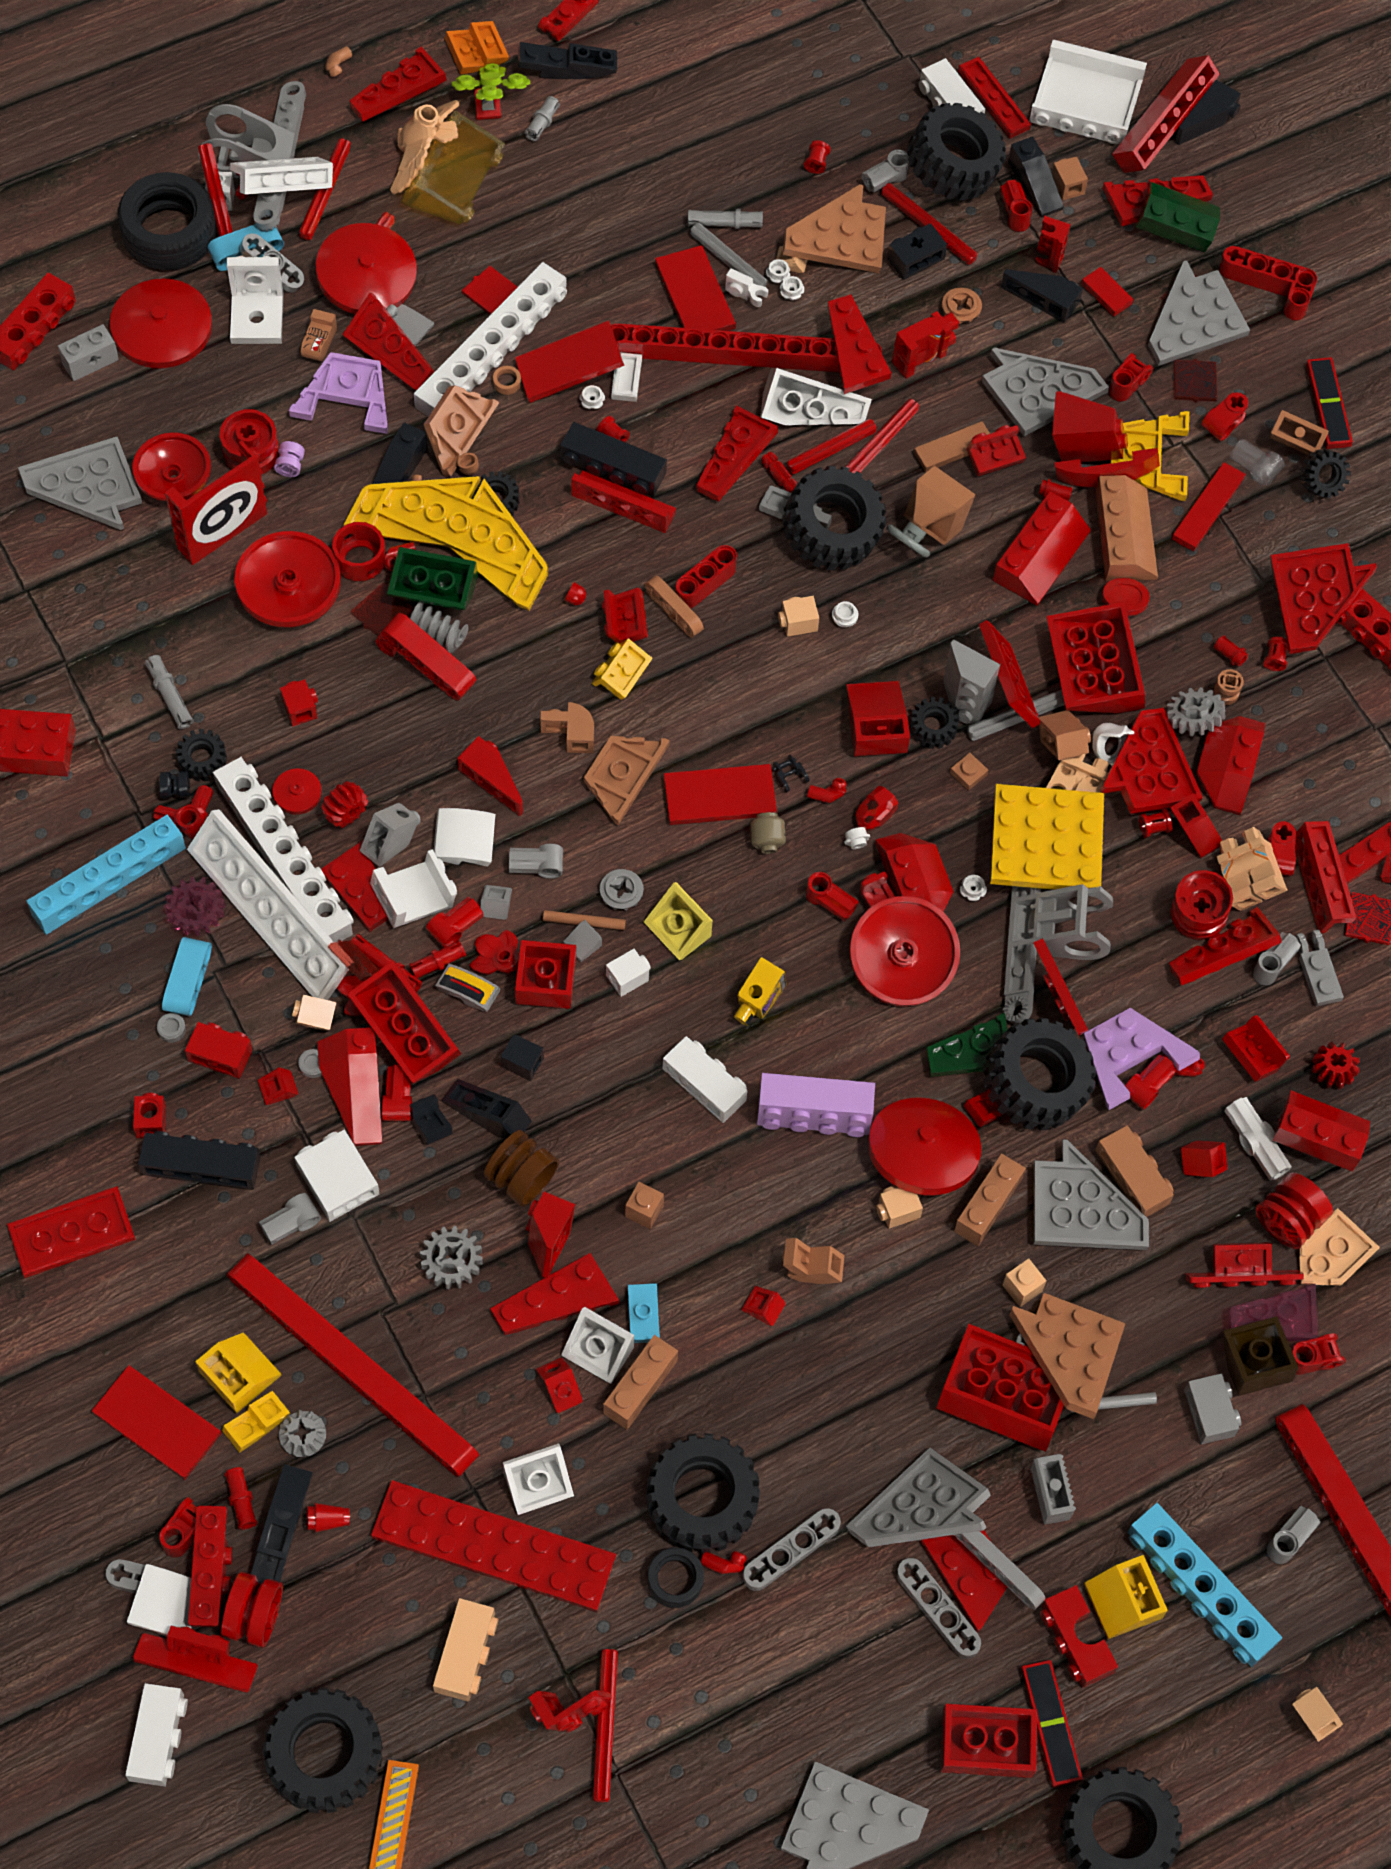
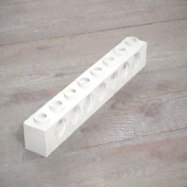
M542 262L414 393L415 408L429 417L444 395L441 393H445L449 386L456 385L464 388L467 392H471L477 384L483 383L487 374L501 364L503 357L509 351L515 350L519 341L533 331L535 324L541 318L547 317L551 308L565 298L567 294L566 277Z
M240 757L214 771L213 775L216 786L275 875L335 944L352 936L351 924L354 921L347 909L342 910L339 906L340 899L333 888L328 889L324 883L326 878L319 867L314 868L310 862L312 860L310 852L306 846L301 847L297 842L299 837L293 826L287 827L283 821L285 819L283 811L278 804L274 806L270 801L272 797L266 785H260L256 780L258 775L252 764L247 765L243 758ZM244 787L250 788L246 792L239 791L241 788ZM255 808H263L261 812H252ZM268 829H277L274 833H266ZM283 849H289V850H291V851H290L289 853H287V854H280V853H279V852H280L281 850H283ZM296 870L305 871L301 875L292 874ZM310 891L318 892L315 896L306 895ZM323 912L332 913L329 917L320 916Z

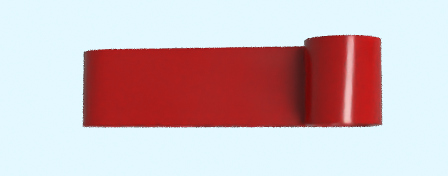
M1229 246L1224 250L1219 266L1220 274L1227 279L1287 297L1284 306V314L1287 318L1297 321L1306 315L1317 282V275L1313 270L1238 246Z
M397 613L376 639V645L382 652L388 656H394L398 652L454 700L459 701L477 680L475 675L465 665L402 613Z

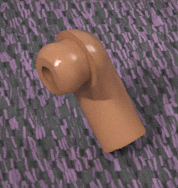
M346 46L328 57L325 69L329 71L331 77L342 73L339 64L352 58L351 50Z

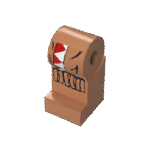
M313 309L311 322L301 346L302 357L318 361L324 360L337 331L335 314Z

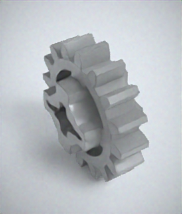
M1201 687L1198 689V692H1194L1192 688H1189L1188 693L1185 694L1180 691L1179 698L1172 697L1171 703L1167 705L1168 719L1172 722V728L1179 727L1181 734L1187 730L1190 736H1193L1198 731L1200 735H1204V730L1213 732L1214 725L1220 727L1222 720H1225V702L1221 701L1220 694L1213 696V690L1205 693Z
M453 1226L451 1232H447L446 1228L442 1227L441 1235L438 1236L435 1232L431 1233L432 1242L424 1240V1247L427 1250L420 1251V1257L424 1259L421 1262V1268L423 1270L428 1269L426 1272L427 1279L435 1277L436 1286H439L441 1282H445L446 1289H450L451 1283H456V1286L461 1288L462 1280L465 1279L466 1282L471 1283L472 1277L470 1274L478 1275L480 1273L477 1265L483 1264V1258L479 1256L482 1253L481 1245H476V1236L468 1238L467 1229H464L460 1234L457 1231V1226ZM437 1249L439 1256L435 1258V1262L433 1263V1253ZM470 1252V1262L466 1266L464 1259L468 1257V1253ZM447 1255H450L451 1257H455V1256H456L457 1259H456V1260H453L452 1258H448V1259H447L446 1256H447Z

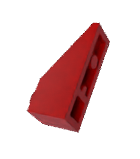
M478 736L457 758L458 770L518 816H521L523 814V800L497 746L493 742L485 741Z

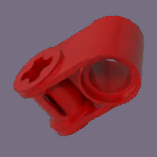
M1133 353L1128 355L1123 364L1113 373L1109 387L1110 397L1120 402L1129 399L1148 380L1154 367L1150 364L1148 366L1136 359V355Z
M1231 393L1217 407L1207 413L1201 426L1220 441L1225 440L1244 421L1245 411L1249 403L1248 398L1242 393Z
M1280 821L1273 826L1267 841L1272 845L1281 874L1293 876L1296 863V829L1291 823Z
M1326 1334L1315 1339L1298 1342L1292 1348V1353L1299 1367L1296 1374L1303 1375L1319 1370H1329L1346 1363L1345 1357L1341 1356L1336 1343L1338 1340L1337 1334ZM1296 1353L1303 1354L1307 1359V1363L1301 1362L1297 1358Z
M189 1497L179 1505L174 1515L160 1532L159 1539L163 1551L172 1558L184 1555L194 1542L197 1506L193 1504V1500ZM178 1535L182 1537L181 1542L177 1545L172 1546L166 1543L171 1536Z

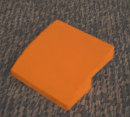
M493 21L472 22L469 30L446 31L444 39L460 74L478 72L480 68H484L487 64L500 65L509 59V55Z

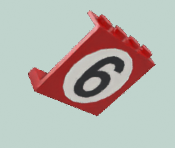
M242 440L239 442L238 448L242 463L188 500H185L174 487L165 492L177 549L192 565L267 515V499L263 490L265 485L261 478L263 472L259 466L260 456L253 447H248Z

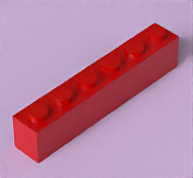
M1209 55L1189 58L1184 62L1112 153L1124 173L1142 171L1148 167L1218 78L1220 73Z

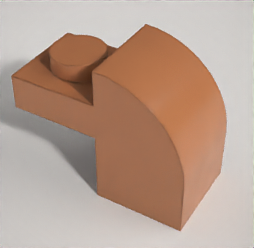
M568 702V711L558 709L541 711V733L567 734V753H594V721L586 708L579 704Z
M797 1238L786 1239L782 1258L783 1266L788 1269L789 1278L815 1284L842 1283L845 1255L832 1246L810 1248Z

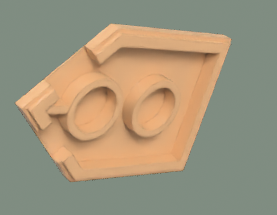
M1337 1208L1319 1229L1314 1230L1312 1237L1307 1239L1305 1244L1299 1249L1300 1271L1304 1273V1279L1301 1280V1284L1341 1286L1380 1247Z

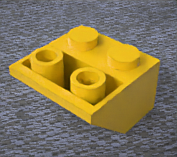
M244 1332L218 1342L195 1361L200 1374L236 1414L281 1376L277 1368Z
M1144 1555L1115 1565L1084 1583L1107 1639L1161 1620L1168 1611Z

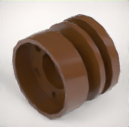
M518 1130L511 1134L494 1152L486 1165L484 1177L489 1181H495V1186L498 1188H503L509 1184L507 1195L517 1204L524 1207L530 1204L551 1181L558 1169L559 1159L545 1148L534 1152L537 1142L534 1139H528V1134L524 1131Z

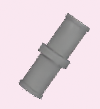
M548 96L541 108L535 111L532 122L525 130V134H528L526 137L529 140L538 141L544 129L550 126L554 113L560 107L558 99Z

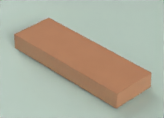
M983 421L918 446L914 449V454L926 473L933 466L938 468L969 456L966 449L972 437L980 433H986V435L990 433Z

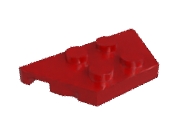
M1041 938L1033 942L1048 972L1043 977L1053 997L1056 998L1055 1001L1065 1022L1068 1020L1072 1021L1078 1036L1089 1031L1044 939Z
M985 1530L980 1531L988 1540H990ZM954 1535L920 1540L971 1625L978 1633L1008 1587Z

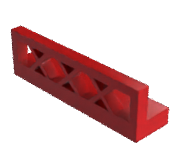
M583 470L580 475L574 473L571 479L573 497L660 532L666 533L676 514V508Z
M1329 821L1304 822L1296 831L1295 852L1317 930H1320L1321 933H1326L1335 923H1352L1357 916Z

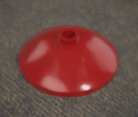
M172 432L160 434L147 440L136 452L132 469L138 487L148 496L166 501L165 492L174 487L184 499H187L199 492L207 483L211 473V460L205 446L196 438L187 434Z

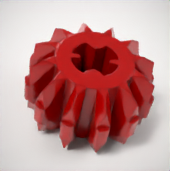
M346 781L342 785L338 784L334 790H330V794L324 798L325 802L321 808L326 816L325 818L331 824L333 823L336 827L340 826L343 828L347 824L351 825L356 818H359L361 813L365 812V806H367L369 801L359 785Z
M1333 1041L1329 1042L1327 1047L1322 1045L1317 1051L1318 1054H1315L1312 1058V1063L1315 1064L1312 1067V1073L1319 1074L1318 1082L1327 1081V1089L1331 1088L1333 1083H1335L1338 1089L1343 1088L1344 1083L1351 1085L1354 1077L1360 1071L1357 1067L1360 1062L1359 1058L1352 1056L1354 1048L1345 1050L1344 1042L1340 1043L1339 1047H1336Z

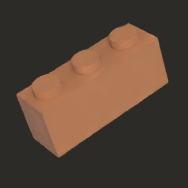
M1127 1125L1101 1139L1095 1151L1126 1198L1148 1217L1170 1205L1174 1196V1190L1167 1178L1163 1179L1159 1173L1155 1159L1151 1155H1147L1143 1149V1143L1136 1132H1132Z
M1001 1153L957 1220L954 1232L979 1246L1022 1181L1026 1168Z
M654 1335L605 1401L603 1414L628 1430L677 1363L678 1350Z

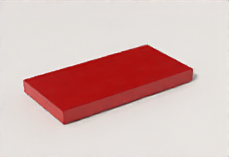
M702 245L655 258V265L682 328L720 331L736 329V322Z
M609 320L515 357L530 403L625 366Z
M985 620L979 624L992 660L1000 664L998 677L1008 703L1034 728L1041 721L1011 643L989 621Z
M771 764L664 773L670 825L756 818V815L760 813H777Z
M118 1186L7 1224L24 1278L136 1240Z
M130 1365L127 1366L92 1410L95 1416L184 1480L187 1479L222 1434L218 1428Z

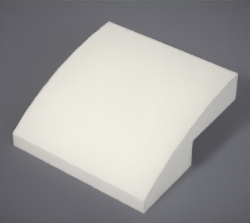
M439 808L437 810L434 853L436 857L441 858L443 862L459 865L461 861L488 867L492 861L495 814L470 809Z
M146 1564L127 1623L157 1632L158 1635L167 1637L171 1625L192 1628L188 1624L191 1578Z

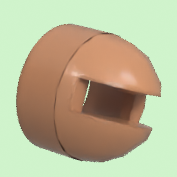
M464 453L457 460L459 470L467 476L475 474L479 469L478 458L473 453Z

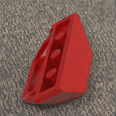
M1238 716L1223 721L1220 727L1214 725L1213 732L1208 730L1196 774L1215 809L1241 815L1264 736L1265 723Z
M903 833L875 839L877 850L895 897L911 896L920 898L934 904L944 912L954 891L936 844Z

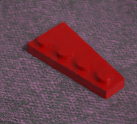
M420 46L415 50L416 54L410 59L406 57L399 62L400 67L393 72L387 71L382 75L380 82L370 84L349 100L350 107L363 122L447 81L446 73Z
M849 294L828 301L827 308L835 340V350L838 356L844 394L891 379L892 373L852 295Z
M737 405L733 411L731 421L727 423L724 429L725 433L721 441H718L712 459L708 461L697 483L698 492L717 502L723 498L778 434V426Z
M1256 907L1250 911V917L1245 920L1237 919L1230 924L1231 929L1223 934L1216 933L1209 937L1206 945L1203 947L1196 945L1171 961L1169 966L1179 983L1185 985L1282 943L1280 934L1261 910Z
M589 1253L549 1275L548 1279L544 1278L490 1308V1312L506 1336L541 1326L542 1323L566 1319L567 1316L580 1313L583 1307L595 1311L599 1307L619 1304V1299L593 1256Z

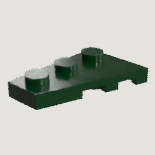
M1005 1012L996 1016L991 1021L984 1024L982 1022L973 1026V1029L959 1035L955 1034L927 1047L926 1055L930 1077L983 1071L989 1050L1008 1030Z

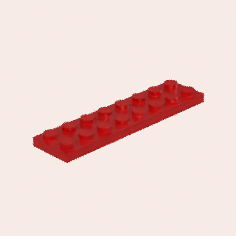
M394 1480L390 1483L371 1534L373 1539L596 1613L598 1612L616 1559L615 1553Z

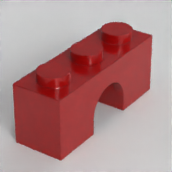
M1077 1585L1045 1599L1040 1611L1042 1620L1048 1628L1052 1627L1056 1638H1054L1055 1645L1061 1655L1065 1654L1070 1663L1068 1670L1072 1679L1075 1682L1079 1681L1081 1687L1084 1688L1114 1674L1118 1669V1665L1105 1639L1096 1644H1085L1075 1634V1625L1087 1619L1090 1614V1610Z

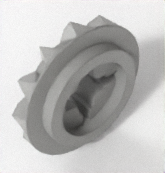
M617 869L611 871L601 881L600 896L603 898L605 905H610L614 910L624 909L627 911L628 908L637 906L643 897V883L640 877L630 870ZM625 882L626 891L629 893H623L618 898L615 888L620 889Z
M298 1410V1412L288 1415L284 1422L280 1424V1443L284 1450L293 1456H311L323 1446L326 1439V1427L322 1419L312 1411ZM300 1423L303 1424L306 1430H311V1433L306 1434L305 1444H302L299 1435H294V1433L299 1431Z

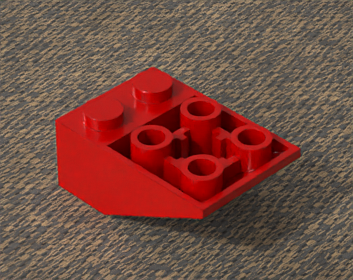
M899 681L846 684L854 756L907 753L910 733Z

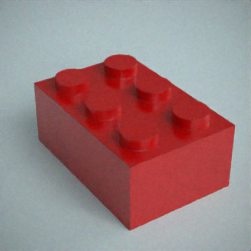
M0 709V772L68 777L76 732L72 714Z
M945 1704L942 1710L941 1772L1032 1778L1037 1768V1709Z

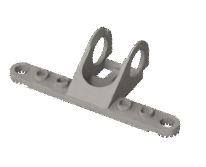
M288 82L281 88L274 123L231 104L215 106L208 112L206 126L211 139L204 143L202 142V144L211 143L212 147L221 146L217 162L218 172H232L233 178H240V176H237L235 172L230 170V166H226L229 148L231 149L229 158L239 162L294 158L304 111L305 97H307L305 87L301 82ZM293 90H294V92H296V90H297V92H298V93L295 94V95H288V94H290V92L293 93ZM223 114L235 115L244 121L246 130L240 134H229L222 131L216 125L215 120ZM287 191L258 193L253 218L259 230H273V227L276 228V225H279ZM266 215H267V216L269 217V215H270V217H271V218L268 219V220H262V219H264L263 216L266 217Z
M1081 884L1041 892V888L1012 886L1004 989L1005 1008H1003L1006 1019L1012 1024L1021 1023L1023 1020L1029 1019L1032 1014L1036 955H1039L1033 942L1043 938L1053 957L1094 960L1109 954L1111 944L1107 938L1098 931L1085 933L1087 913H1098L1113 907V897L1101 886L1088 889ZM1088 896L1095 897L1101 900L1102 903L1097 906L1087 907ZM1077 897V905L1071 903L1069 899ZM1076 919L1075 930L1054 934L1056 923ZM1073 941H1088L1097 944L1099 948L1091 951H1079L1069 948L1066 944ZM1022 1005V1013H1018L1019 1016H1013L1015 1008Z

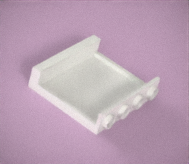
M1053 40L1035 103L1032 105L1029 122L1084 135L1088 138L1107 141L1112 144H1120L1127 135L1147 63Z

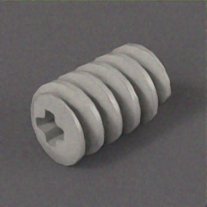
M419 602L414 608L410 619L442 647L446 648L449 653L455 652L466 638L468 625L465 624L462 629H459V620H455L450 625L451 616L447 615L442 621L441 611L438 610L432 616L433 608L429 606L425 611H422L424 603Z

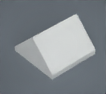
M583 1307L561 1356L611 1384L634 1349V1335L588 1308Z
M560 1444L502 1462L504 1477L518 1515L574 1496Z

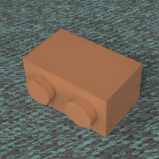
M1282 410L1269 438L1309 455L1311 452L1316 453L1315 450L1321 449L1329 431Z
M1062 711L1039 717L1041 721L1039 724L1040 740L1058 760L1089 753L1090 731L1070 711Z

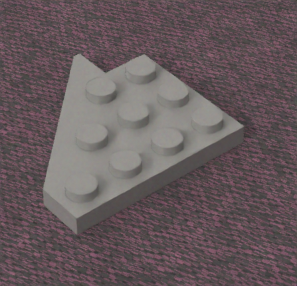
M1187 260L1183 261L1148 343V347L1158 366L1249 335L1250 329L1218 270L1195 277Z
M999 348L991 350V356L999 367L982 376L983 384L1012 422L1018 425L1023 436L1054 421L1055 395L1057 391L1093 401L1108 393L1109 386L1093 368Z
M118 437L18 467L27 494L119 530L124 529L118 511L142 504L141 496Z
M1063 1139L1062 1162L1034 1161V1245L1148 1250L1149 1219L1068 1140Z
M929 1448L846 1527L851 1535L867 1547L983 1531L987 1528L984 1521L973 1512L991 1495L988 1488Z
M815 1762L781 1850L809 1862L806 1869H852L917 1841L929 1809Z

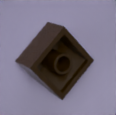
M1278 1316L1223 1331L1227 1367L1238 1396L1293 1382L1299 1367Z

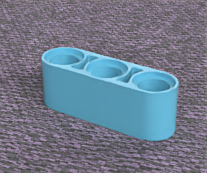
M254 224L213 239L208 244L207 249L217 269L227 271V257L242 255L240 243L247 234L254 233L259 235L279 252L284 247V241L277 227H273V230L268 229L266 231L264 229V231H261ZM249 244L248 249L252 251V249H255L256 244ZM263 250L258 257H262L265 251Z
M187 937L182 938L164 993L163 1011L185 1016L193 1014L211 955L212 945L210 942Z

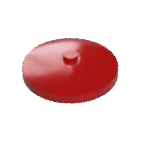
M356 223L344 226L330 234L318 251L316 258L318 285L329 301L349 313L356 314L369 293H373L385 309L390 304L399 307L409 297L415 285L417 265L412 249L399 234L384 226L372 223Z
M152 279L131 287L120 296L110 315V330L117 349L130 361L149 368H170L188 362L204 349L212 333V316L206 299L194 287L174 279Z
M281 531L258 539L243 552L235 570V587L242 606L257 620L277 627H297L315 621L333 606L341 587V573L338 560L333 551L323 541L303 532Z
M897 896L875 904L860 918L851 936L849 957L856 979L871 996L889 1005L911 1007L934 999L950 984L959 965L960 943L952 922L937 906L920 898Z
M914 1097L896 1101L878 1113L869 1132L868 1151L873 1165L878 1172L898 1188L920 1195H942L961 1188L973 1177L981 1157V1141L972 1122L955 1107L935 1099Z

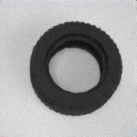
M162 172L145 176L131 185L119 202L118 222L124 246L135 260L150 268L167 271L188 267L207 254L208 244L216 237V221L210 195L200 183L185 175ZM166 208L181 209L193 217L186 228L168 235L153 234L142 226L147 216L155 211Z

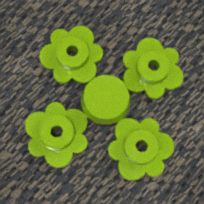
M487 64L484 68L479 69L480 81L475 80L470 75H461L456 78V81L452 82V86L456 90L462 91L465 89L472 90L481 84L483 87L477 90L476 98L491 101L503 97L502 89H497V85L502 83L508 89H524L530 84V80L526 76L516 73L509 75L508 79L502 81L501 77L505 76L506 68L499 67L498 64Z

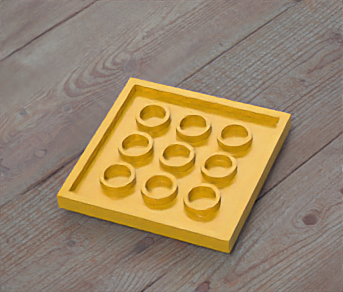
M996 784L990 884L1053 890L1081 884L1088 889L1101 886L1104 793Z

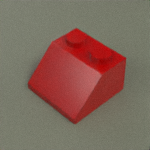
M543 1191L539 1201L534 1200L528 1212L530 1219L526 1231L529 1232L528 1245L541 1275L548 1279L571 1234L575 1204Z

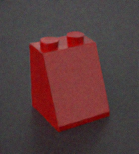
M1062 391L1056 392L1052 435L1061 461L1080 459L1081 462L1123 459V451L1128 448L1127 433H1123V420L1118 419L1116 409Z

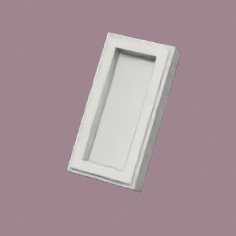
M621 353L625 366L614 371L611 399L637 402L642 355Z

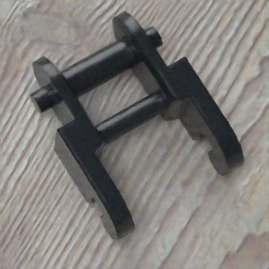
M788 755V760L780 764L773 762L774 767L772 768L773 771L777 772L776 779L781 787H784L786 793L790 791L785 777L796 773L801 778L804 777L805 783L810 781L800 762L796 763V758H793L791 755ZM791 765L792 770L786 773L782 771V768Z

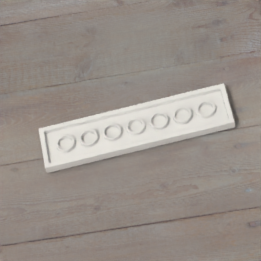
M219 809L211 811L187 850L312 997L328 1000L349 971L348 967L353 964Z

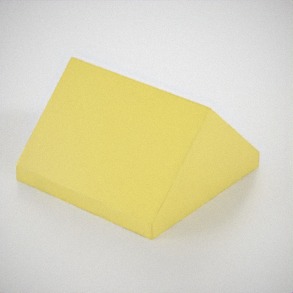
M677 882L672 884L644 921L650 930L679 960L685 958L712 935L713 920Z

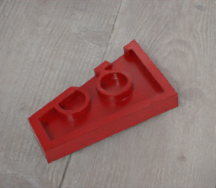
M362 840L321 868L330 886L365 928L371 932L386 922L388 917L370 885L375 867L372 860L360 851L364 841Z

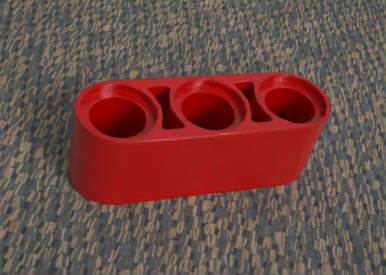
M721 545L678 579L675 593L690 609L698 605L735 574L737 564L736 550L731 546ZM684 591H689V592H691V593H690V594H685V593H683V592H684Z

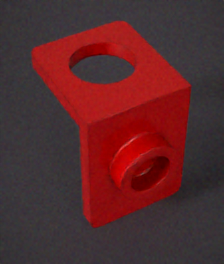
M558 1358L536 1369L537 1374L545 1382L557 1413L583 1402L572 1369L563 1358ZM560 1367V1368H558L557 1370H555V1371H553V1372H547L548 1370H550V1369H552V1368Z

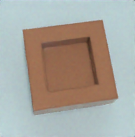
M969 753L951 768L950 774L969 791L988 775L989 770Z

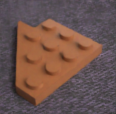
M858 185L788 227L784 234L783 255L880 273L882 268L886 207L862 202L863 185Z
M1046 1293L1041 1298L1036 1314L1013 1306L1009 1316L1065 1408L1094 1419L1125 1323Z

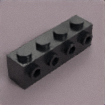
M574 421L560 444V459L568 465L586 469L593 475L608 478L615 484L625 485L640 494L654 497L667 472V459Z
M155 1131L153 1134L145 1133L138 1165L142 1175L254 1190L260 1154L258 1148L249 1143L233 1145L227 1144L220 1139L203 1141L191 1135L174 1137L166 1132Z

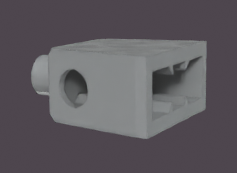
M400 803L374 813L360 851L379 867L410 844L416 826L421 822L419 814L414 810H408Z

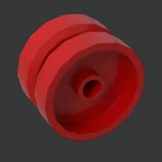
M243 409L232 413L224 420L220 427L219 437L223 458L231 470L242 463L241 454L238 450L241 440L248 447H253L259 454V466L263 474L275 466L276 459L279 458V443L274 422L267 414L254 409Z
M240 1572L234 1581L227 1600L222 1621V1637L238 1641L246 1632L249 1645L264 1648L271 1637L278 1617L283 1593L282 1582L267 1578L258 1588L256 1575Z

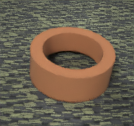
M512 366L498 368L493 374L495 390L504 395L517 392L521 386L520 372ZM509 373L516 377V381L512 385L505 386L498 382V378L502 374Z

